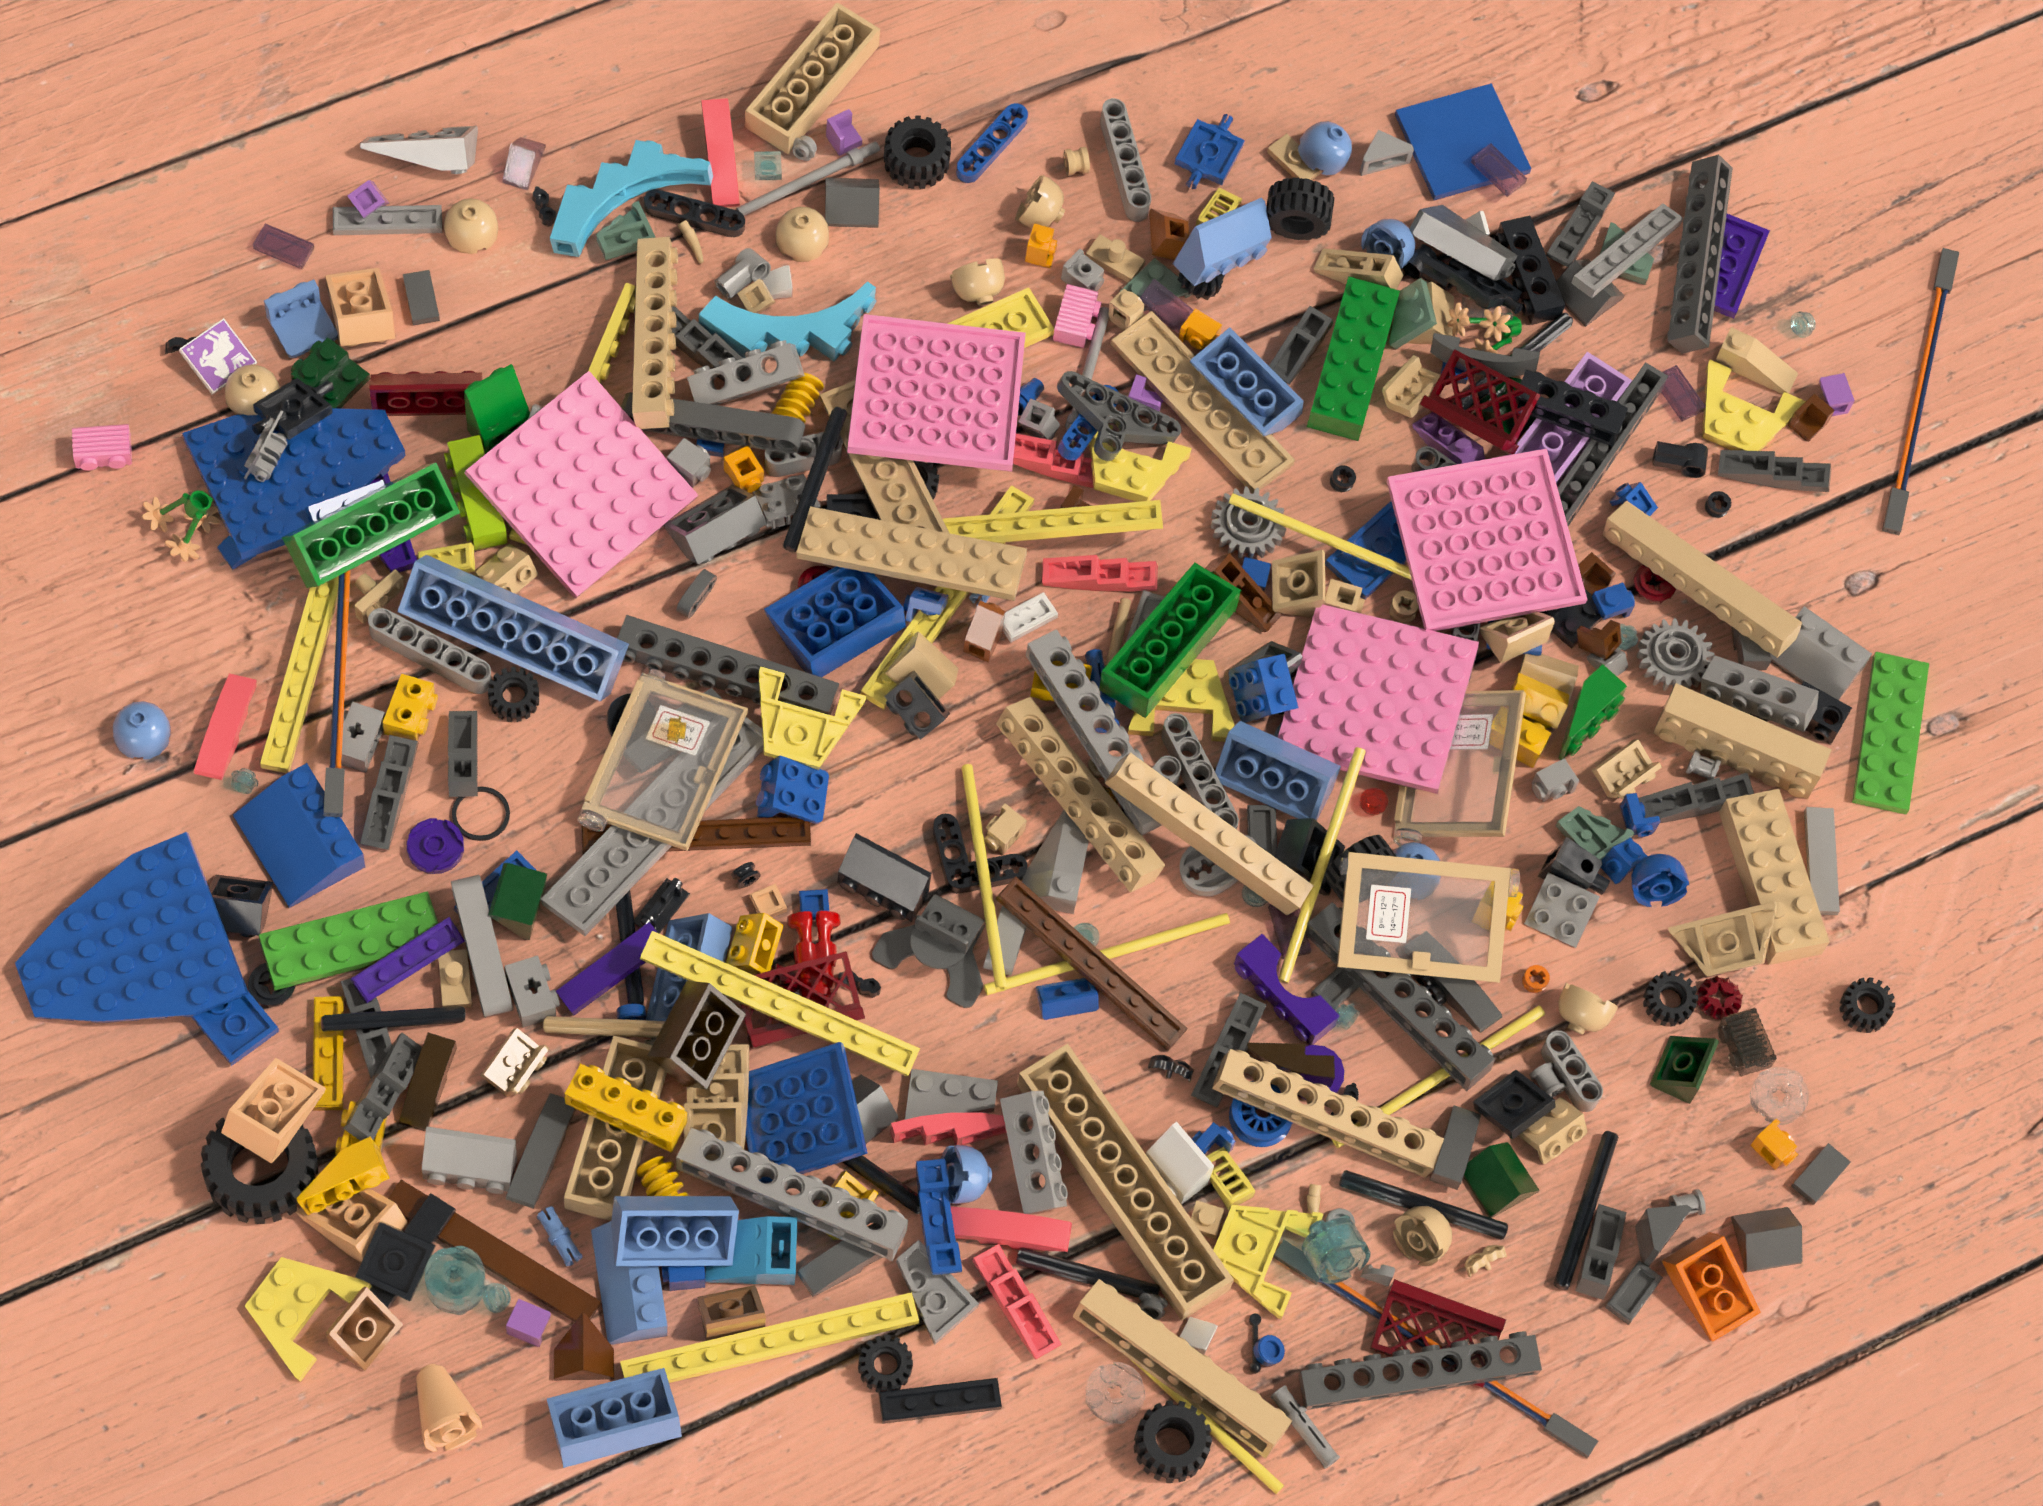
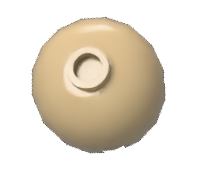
M1041 175L1026 194L1028 197L1025 203L1021 202L1015 217L1017 221L1029 228H1033L1034 224L1048 227L1053 221L1058 223L1065 212V209L1062 208L1064 202L1062 190L1050 178Z
M463 199L452 205L446 214L444 223L445 236L449 240V244L462 253L475 254L477 250H482L483 248L487 250L497 240L499 230L496 214L488 204L478 199Z
M796 207L787 211L780 218L776 228V244L782 254L785 255L786 253L797 262H809L819 258L822 255V251L828 246V224L825 218L815 209Z
M985 259L986 264H978L976 261L952 271L950 278L957 295L967 302H977L978 306L992 303V297L998 295L1004 286L1005 274L1001 259Z
M255 364L244 365L237 368L227 379L225 384L226 404L234 412V415H258L254 412L253 404L279 389V383L274 374L267 368Z
M1565 983L1558 1001L1561 1016L1569 1022L1567 1028L1582 1035L1585 1030L1592 1032L1603 1030L1609 1025L1618 1008L1608 1000L1604 1002L1598 995Z
M1417 1206L1407 1210L1395 1220L1396 1229L1393 1231V1237L1398 1248L1409 1260L1413 1255L1417 1260L1421 1261L1418 1265L1432 1266L1449 1250L1452 1241V1230L1448 1220L1438 1210L1429 1206Z

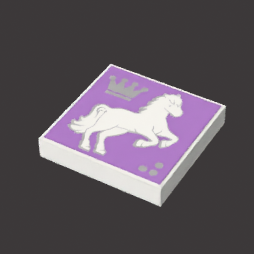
M224 318L179 349L180 354L212 395L225 387L228 377L237 368L244 365L257 364L255 358Z

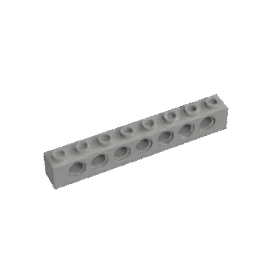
M1056 629L1028 643L1026 657L1106 781L1118 761L1130 752L1143 762L1144 760L1138 749H1133L1130 745L1129 736L1123 726L1119 727L1114 720L1115 715L1111 706L1108 703L1104 704L1100 698V691L1094 681L1090 682L1086 676V669L1082 661L1075 659L1068 639L1065 636L1061 637ZM1061 661L1064 665L1055 666L1051 662ZM1074 683L1078 688L1071 689L1066 684ZM1083 705L1090 706L1093 710L1084 711L1080 707ZM1103 728L1107 733L1099 734L1094 729ZM1115 750L1120 752L1121 756L1115 757L1109 752ZM1110 788L1141 835L1162 826L1155 819Z
M691 1128L676 1156L677 1170L787 1217H797V1221L890 1261H893L907 1232L908 1219H905L901 1213L877 1207L876 1203L869 1199H858L851 1196L847 1190L841 1187L833 1188L825 1185L815 1176H804L797 1173L793 1167L787 1164L778 1165L769 1161L761 1153H750L743 1150L739 1144L733 1141L724 1142L715 1138L711 1132L704 1129L698 1131ZM709 1154H715L719 1156V1158L717 1160L710 1161L707 1160L705 1156ZM741 1165L745 1167L746 1170H744L743 1172H735L732 1170V1168L734 1166ZM762 1177H769L773 1181L771 1183L764 1184L761 1183L759 1179ZM790 1188H795L799 1190L800 1193L797 1195H789L786 1193V1190ZM823 1200L827 1204L823 1207H818L813 1202ZM849 1211L854 1216L852 1218H843L840 1213ZM870 1223H877L881 1226V1228L878 1230H871L867 1227V1225Z

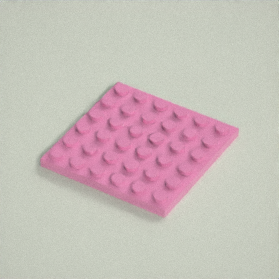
M864 314L847 453L1012 472L1026 333Z
M589 371L464 473L575 599L698 497L693 488L641 429L636 427L634 421Z
M1547 449L1387 478L1390 497L1422 622L1426 631H1439L1586 603L1587 597Z
M1322 605L1320 608L1315 609L1302 653L1301 665L1298 667L1293 684L1299 708L1285 712L1278 738L1341 766L1340 770L1346 772L1354 749L1356 747L1362 748L1366 752L1358 775L1438 794L1479 642Z

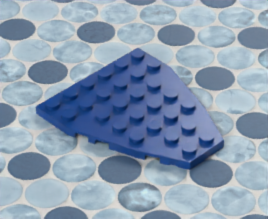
M332 408L333 413L293 438L286 440L287 446L281 454L280 460L272 471L271 477L264 482L256 480L255 475L251 473L247 479H244L249 469L244 465L260 435L255 434L252 430V425L262 420L259 415H233L182 433L183 440L210 496L213 498V502L241 560L284 546L283 536L310 523L305 511L306 507L370 485L378 475L383 477L392 465L397 464L405 457V449L385 410ZM276 429L273 430L275 434L280 433Z
M187 832L131 854L60 913L15 962L34 1017L38 1019L110 1023L149 1018L193 1017L249 994Z

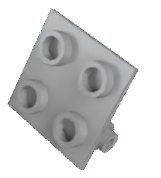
M280 411L276 420L270 417L244 465L249 468L244 479H247L250 473L255 475V479L260 482H264L271 477L272 471L287 446L286 436L273 432L283 411Z
M804 474L763 484L758 490L753 492L767 521L766 528L771 527L775 529L785 525L784 517L787 524H791L790 515L794 516L807 480ZM816 499L814 507L819 508L820 503Z
M1548 873L1524 924L1576 948L1600 896Z

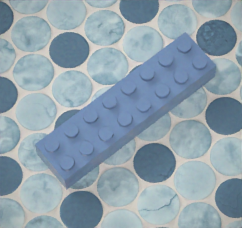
M428 555L415 561L397 611L600 702L611 694L629 645L622 640Z

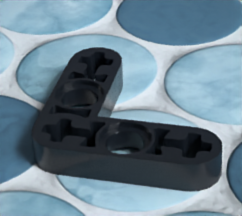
M951 814L938 815L933 823V836L948 889L956 894L980 890L976 861H968L957 819ZM942 823H946L950 827L949 840H946L944 829H940ZM947 848H957L960 856L955 860L948 859L944 854ZM1008 854L987 859L988 868H991L995 873V876L990 879L991 887L1009 884L1015 876L1021 881L1026 874L1027 862L1019 854ZM1011 863H1015L1016 867H1020L1018 873H1014L1012 869H1009ZM998 865H1001V870H1003V876H1002V877L999 876V875H1000V868H999ZM972 870L974 871L975 882H972V877H970ZM956 874H960L961 878H965L963 884H958V881L954 880Z

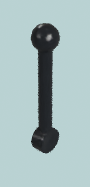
M1254 1313L1249 1318V1323L1252 1325V1363L1249 1368L1252 1373L1256 1374L1261 1371V1365L1256 1360L1253 1350L1255 1343L1258 1341V1325L1261 1323V1316Z

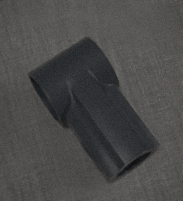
M1424 244L1417 246L1414 255L1408 261V264L1403 267L1404 271L1411 278L1417 280L1423 278L1428 282L1435 283L1445 291H1449L1454 286L1448 280L1451 272L1457 270L1437 259L1435 252Z
M1657 441L1652 463L1654 466L1681 470L1682 474L1686 477L1701 478L1706 473L1708 448L1700 443H1689L1682 446Z

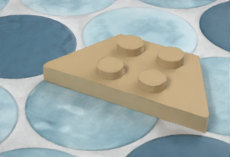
M1773 901L1669 927L1668 929L1707 977L1764 964L1777 904Z

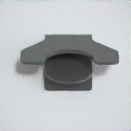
M935 894L922 915L916 917L915 925L885 932L881 935L872 951V958L875 962L888 969H895L904 959L914 955L919 962L927 967L946 969L950 977V986L946 994L947 999L963 1008H970L974 1005L983 989V982L973 954V948L980 938L986 923L981 917Z

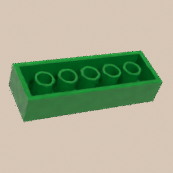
M1348 276L1306 427L1359 441L1400 290Z
M435 462L418 467L283 536L282 539L306 588L318 587L459 514L460 511Z
M1194 562L1102 670L1099 690L1146 718L1237 610L1241 590Z

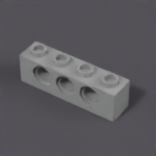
M786 340L771 344L770 350L761 352L760 349L746 352V358L735 361V357L720 361L719 367L710 369L709 366H704L693 370L694 375L687 377L694 401L719 405L804 377L796 346L791 343L787 344ZM774 358L777 367L773 372L768 373L765 369V363L768 359ZM748 366L751 370V376L747 381L743 382L740 379L739 373L742 368ZM723 375L725 385L722 389L717 390L714 386V380L717 376Z
M1714 656L1701 678L1700 694L1735 709L1759 716L1762 719H1768L1785 725L1788 728L1804 732L1817 710L1819 691Z
M1030 1091L1000 1099L1023 1213L1034 1214L1066 1207L1068 1192L1061 1178L1060 1170L1062 1164L1055 1149L1054 1141L1056 1135L1053 1126L1050 1125L1048 1115L1050 1107L1047 1097L1044 1096V1091ZM1029 1116L1033 1119V1127L1031 1130L1028 1128L1027 1120ZM1035 1145L1039 1148V1156L1037 1159L1033 1154V1149ZM1041 1174L1045 1177L1044 1187H1041L1039 1183Z

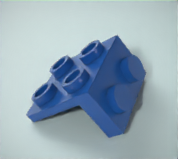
M1285 654L1259 659L1229 670V684L1233 690L1237 714L1242 722L1247 723L1269 715L1299 708Z
M781 755L763 766L760 773V780L762 781L761 791L756 799L758 818H770L781 812L814 824L822 822L829 781L827 771L822 769L816 770Z

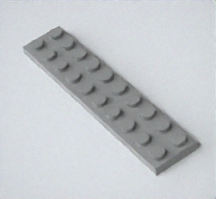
M717 716L710 723L696 757L682 752L623 814L680 833L700 785L694 784L699 767L708 768L729 719ZM745 717L706 810L763 751L762 728L747 717ZM612 825L541 898V903L571 927L586 936L665 854L671 845Z

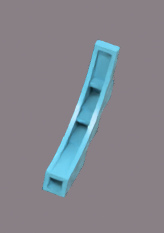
M635 140L628 166H623L619 163L609 164L601 162L593 189L584 185L566 186L550 236L553 252L580 257L586 241L607 215L629 199L647 191L669 185H711L713 179L711 163L701 158L691 159L680 157L676 154L667 155L663 153L661 144L650 140Z
M867 281L853 295L837 305L815 313L799 316H770L753 313L735 307L715 296L699 313L698 323L712 336L715 333L720 336L742 358H746V352L760 349L761 352H764L767 346L770 347L773 343L786 340L787 344L791 343L796 346L799 356H803L811 345L835 362L840 355L844 356L852 346L851 334L857 327L860 317L864 312L869 313L875 306L876 287Z

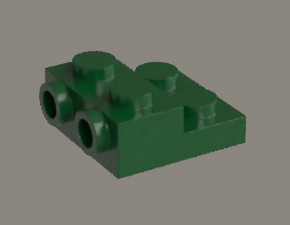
M328 337L323 342L320 340L316 341L310 348V355L305 360L298 359L291 368L292 380L298 378L304 384L312 387H317L326 380H329L334 390L322 397L332 405V408L341 409L370 380V374L349 358L348 352Z

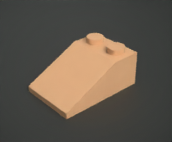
M379 268L325 275L333 318L341 347L395 339L393 312Z
M275 1058L229 1109L221 1133L268 1162L273 1163L288 1146L324 1094L326 1088Z
M370 1188L354 1194L347 1200H341L327 1206L324 1210L307 1215L302 1207L296 1211V1214L348 1256L362 1263L380 1221L401 1230L408 1224L395 1202Z

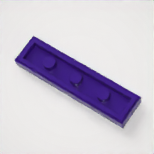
M448 917L350 980L366 1004L465 942L451 918Z
M650 922L556 990V993L573 1015H576L646 963L640 960V957L651 932L658 933Z

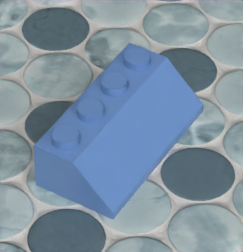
M1259 198L1195 226L1173 265L1195 286L1204 281L1206 283L1210 282L1217 275H1225L1237 266L1241 268L1248 261L1253 259L1259 260L1267 252L1266 246L1272 238L1265 201Z
M1230 327L1190 360V363L1262 436L1284 430L1302 414L1303 400Z
M1239 721L1228 732L1215 773L1224 786L1295 818H1314L1317 821L1334 788L1341 766Z
M707 913L670 920L665 937L725 963L733 927ZM658 967L646 1021H666L688 980Z
M614 1196L611 1220L614 1263L616 1266H732L739 1210L730 1196Z
M611 1221L592 1229L591 1234L607 1341L613 1345L667 1336L668 1326L659 1267L616 1266L614 1263Z
M665 1368L547 1398L554 1434L564 1468L682 1437L679 1415Z

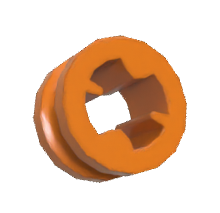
M1533 965L1523 974L1522 984L1527 991L1539 993L1548 985L1550 975L1543 966ZM1532 975H1540L1542 978L1540 983L1542 984H1539L1537 981L1532 983L1530 981Z

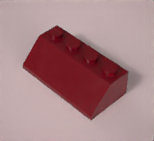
M411 371L406 374H392L390 372L371 374L369 390L372 410H385L387 416L466 415L464 390L471 383L482 381V372L463 371L462 373H448L437 371L434 373H419Z

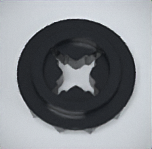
M266 963L259 965L251 973L248 987L250 994L258 1004H264L271 1008L273 1005H283L286 1000L292 998L296 985L275 990L272 994H270L267 986H263L269 984L271 980Z

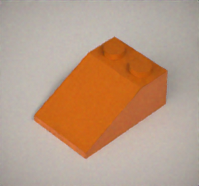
M1708 1232L1661 1260L1674 1287L1710 1341L1717 1340L1761 1313L1724 1236Z

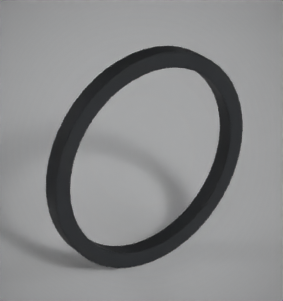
M480 786L478 787V792L491 793L502 801L506 810L503 824L495 832L488 835H473L465 831L459 825L456 817L457 808L465 797H458L452 809V819L454 825L459 828L461 834L466 838L486 841L497 837L505 830L510 819V808L507 800L500 792L489 787Z

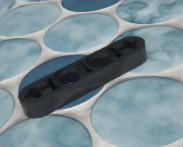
M658 189L650 190L644 197V209L648 215L679 224L687 220L690 227L733 238L739 237L745 231V217L737 210ZM655 200H660L657 206H652ZM668 202H670V211L666 210ZM679 205H684L689 208V212L680 215L674 209ZM705 212H710L715 218L712 221L706 222L700 216ZM720 216L723 217V220H721V224H719ZM733 220L737 221L734 227L729 226Z

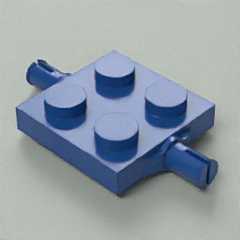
M1224 114L1219 125L1208 124L1199 119L1196 120L1174 163L1192 173L1186 182L1189 188L1192 185L1191 189H1196L1201 178H1206L1219 185H1223L1245 142L1244 139L1233 135L1228 130L1233 121L1232 116L1229 115L1228 117V114Z

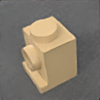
M1123 289L1110 301L1109 320L1124 331L1146 315L1143 313L1144 303L1135 293ZM1120 314L1124 315L1126 317V320L1123 319L1120 316Z
M1331 579L1323 605L1361 613L1365 599L1360 598L1363 588Z
M1005 803L1001 807L1000 817L995 816L986 827L988 831L987 836L984 838L985 845L991 850H997L1004 855L1025 832L1027 820Z

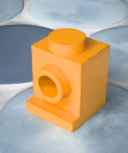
M1038 224L1033 225L1027 245L1025 262L1051 269L1057 249V240L1053 239V228Z
M1195 308L1181 326L1179 340L1182 343L1187 340L1194 348L1203 350L1220 336L1222 324Z
M749 446L743 447L724 457V471L726 474L728 473L735 486L747 490L749 493L761 487V482L764 481V470Z
M1777 1118L1750 1145L1774 1170L1781 1164L1787 1167L1799 1155L1795 1151L1797 1145L1794 1143L1791 1135L1778 1128L1780 1121Z

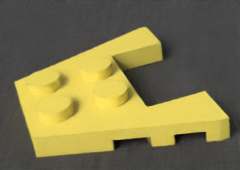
M1709 360L1706 367V399L1702 438L1729 450L1761 451L1790 422L1793 414L1806 402L1783 392L1774 413L1723 392L1732 369Z
M1108 424L1109 428L1112 430L1113 425ZM1096 434L1089 444L1092 456L1091 468L1094 490L1136 502L1150 501L1165 485L1166 480L1179 470V466L1184 461L1186 462L1189 459L1192 448L1168 442L1161 461L1121 449L1114 460L1105 461L1095 454ZM1102 443L1107 451H1114L1108 443Z
M1195 659L1146 718L1136 712L1134 713L1128 728V735L1153 736L1155 710L1212 714L1211 741L1225 742L1228 732L1235 725L1214 660Z
M760 667L758 677L764 755L773 758L781 755L819 770L864 705L867 696L842 689L835 716L827 715L778 701L785 673Z
M1232 1205L1213 1251L1228 1270L1235 1283L1275 1317L1282 1319L1292 1292L1265 1282V1275L1284 1229L1313 1241L1323 1214L1320 1212L1301 1213L1297 1210L1277 1211L1262 1207Z
M281 1257L246 1303L245 1307L295 1378L301 1382L317 1359L294 1343L293 1340L330 1291L350 1304L364 1286L368 1289L372 1286L370 1283L358 1278Z

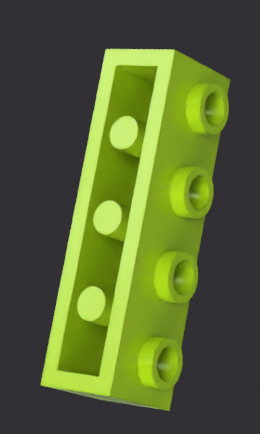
M480 435L447 442L448 453H444V460L447 470L452 469L454 477H450L453 493H459L461 501H457L460 518H466L467 525H463L466 541H472L474 551L507 544V533L503 517L464 474L469 467L485 455Z

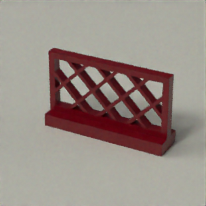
M1454 349L1430 396L1424 395L1419 405L1513 455L1519 447L1515 442L1534 409L1540 394ZM1459 358L1465 360L1467 371L1456 375L1454 368ZM1485 371L1487 383L1476 386L1474 374ZM1468 377L1471 389L1460 393L1457 381ZM1506 382L1508 394L1497 397L1495 385ZM1452 383L1454 395L1446 399L1440 397L1444 386ZM1489 388L1491 400L1480 404L1478 392ZM1523 393L1530 395L1526 405L1518 409L1515 397ZM1472 395L1474 407L1464 410L1461 398ZM1510 399L1512 411L1501 415L1498 403ZM1493 406L1495 418L1484 421L1482 409ZM1514 417L1515 425L1511 433L1508 434L1504 432L1502 421Z
M847 951L754 975L761 979L769 977L768 982L771 983L775 975L782 974L791 980L786 990L790 991L793 984L797 983L809 991L805 997L806 999H809L811 994L814 993L826 1001L824 1007L832 1004L837 1008L831 1010L856 1021L865 1019ZM842 958L845 971L838 980L826 973L825 970L831 961ZM825 963L822 969L814 966ZM810 967L819 973L811 987L797 979L803 968ZM797 970L794 977L787 973ZM822 975L837 983L829 998L814 990ZM845 977L847 978L848 985L843 983ZM840 986L850 991L852 1004L841 1006L832 1000ZM740 1003L741 1010L746 1014L744 1022L750 1048L807 1034V1032L782 1021L770 1025L773 1017H769L764 1027L753 1029L750 1017L754 1009L751 1008L749 1011L748 1006Z
M1394 1279L1390 1286L1370 1349L1393 1357L1392 1352L1397 1351L1396 1349L1402 1347L1403 1350L1408 1349L1407 1344L1420 1338L1425 1347L1429 1346L1425 1336L1437 1330H1440L1447 1344L1440 1349L1451 1348V1343L1468 1340L1470 1345L1474 1344L1471 1337L1480 1333L1488 1336H1497L1499 1340L1507 1319ZM1392 1302L1404 1305L1409 1316L1394 1322L1389 1312ZM1411 1308L1419 1311L1413 1314ZM1424 1313L1432 1315L1437 1326L1422 1332L1415 1317ZM1388 1318L1390 1325L1384 1327L1386 1319ZM1439 1318L1446 1320V1322L1441 1324ZM1412 1320L1419 1335L1404 1341L1397 1326ZM1452 1323L1460 1325L1465 1336L1450 1342L1443 1327ZM1392 1328L1400 1344L1391 1348L1378 1344L1381 1334ZM1467 1328L1474 1330L1475 1332L1469 1334ZM1475 1354L1470 1357L1471 1361L1477 1358L1480 1366H1485L1481 1358L1482 1355ZM1414 1363V1365L1426 1369L1422 1363ZM1456 1364L1448 1368H1442L1447 1372H1454L1453 1369L1456 1368ZM1485 1383L1472 1384V1386L1483 1389Z

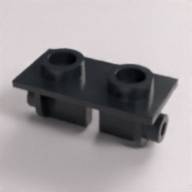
M666 878L636 916L634 923L642 928L650 922L658 934H660L689 897L690 893L681 888L683 883L679 879L673 878L671 881Z

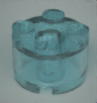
M1348 1215L1327 1222L1319 1220L1313 1223L1309 1228L1310 1234L1305 1238L1301 1247L1316 1276L1319 1279L1321 1278L1326 1284L1339 1283L1352 1277L1350 1271L1356 1267L1360 1271L1367 1264L1371 1255L1366 1242Z
M464 1246L443 1248L435 1252L425 1267V1284L430 1301L438 1309L456 1315L465 1314L476 1307L486 1291V1275L481 1258L473 1250ZM458 1277H461V1281L459 1282H450L451 1278L456 1280Z

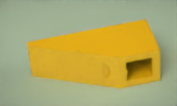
M371 1136L343 1148L297 1197V1202L307 1215L320 1212L327 1206L341 1200H347L358 1192L376 1187L381 1182L390 1179L381 1151Z

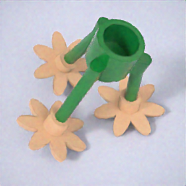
M1460 302L1456 304L1455 310H1449V314L1453 319L1447 325L1448 327H1453L1452 335L1454 337L1458 333L1461 336H1465L1464 326L1474 323L1488 328L1484 335L1485 338H1489L1494 334L1496 341H1498V343L1490 346L1489 340H1485L1482 344L1476 338L1474 340L1476 347L1470 349L1498 354L1496 350L1504 345L1511 344L1512 338L1520 335L1522 331L1521 320L1516 316H1501L1500 306L1495 308L1494 314L1487 309L1484 310L1486 318L1468 317V308L1462 309Z
M197 490L191 495L184 493L180 499L171 504H164L161 507L157 497L153 498L152 505L148 502H143V507L147 513L142 515V519L151 520L150 529L152 531L159 526L164 532L168 529L166 522L174 521L173 517L167 513L184 504L186 512L184 518L192 520L185 537L180 538L178 535L172 534L173 541H165L166 546L172 548L170 555L176 556L180 554L184 562H187L189 557L193 559L199 558L195 551L199 550L200 546L191 544V537L194 531L202 525L204 531L209 533L210 523L220 524V520L212 516L218 512L216 506L210 508L213 498L203 491Z

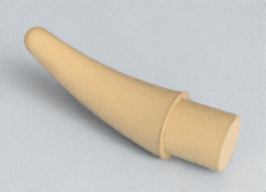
M685 220L678 225V228L695 254L698 263L702 264L704 260L694 229Z
M1310 1184L1309 1193L1307 1195L1308 1213L1319 1212L1321 1185ZM1318 1227L1317 1232H1316L1315 1235H1319V1234H1320V1228H1319V1227Z

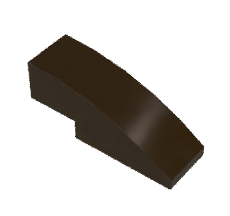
M427 1033L399 1120L400 1124L426 1131V1128L430 1126L447 1081V1073L457 1050L455 1040Z
M1247 1042L1244 1052L1248 1053L1251 1058L1258 1061L1271 1062L1277 1069L1287 1073H1297L1304 1080L1313 1084L1319 1083L1327 1087L1332 1086L1335 1079L1334 1056L1305 1055V1044Z

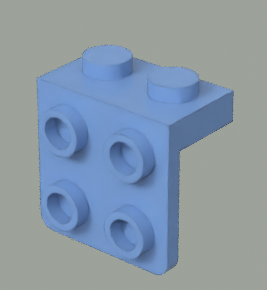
M315 280L301 282L288 291L275 293L264 300L266 317L288 357L295 358L309 352L312 345L318 340L323 342L328 337L335 341L338 338L337 330L321 303L319 287Z

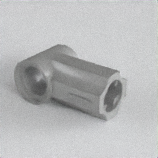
M746 248L738 254L735 265L714 280L716 287L727 299L732 298L752 281L764 280L770 273L771 265L753 249Z

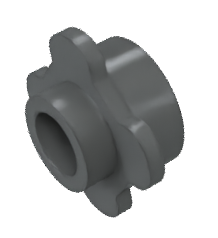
M1140 1294L1139 1299L1141 1302L1137 1305L1142 1311L1156 1320L1165 1315L1164 1307L1168 1306V1301L1165 1298L1156 1294Z

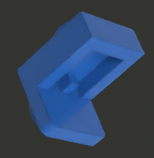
M1623 582L1596 591L1592 595V599L1603 620L1622 614L1623 618L1629 617L1635 606L1634 596L1630 590L1627 591Z
M1629 838L1612 847L1601 860L1602 865L1600 868L1615 884H1618L1647 855L1639 844L1635 843L1632 838Z
M1214 1122L1204 1133L1198 1131L1192 1138L1193 1142L1204 1154L1215 1143L1221 1148L1224 1147L1230 1153L1236 1142L1233 1139V1134L1226 1127H1219Z

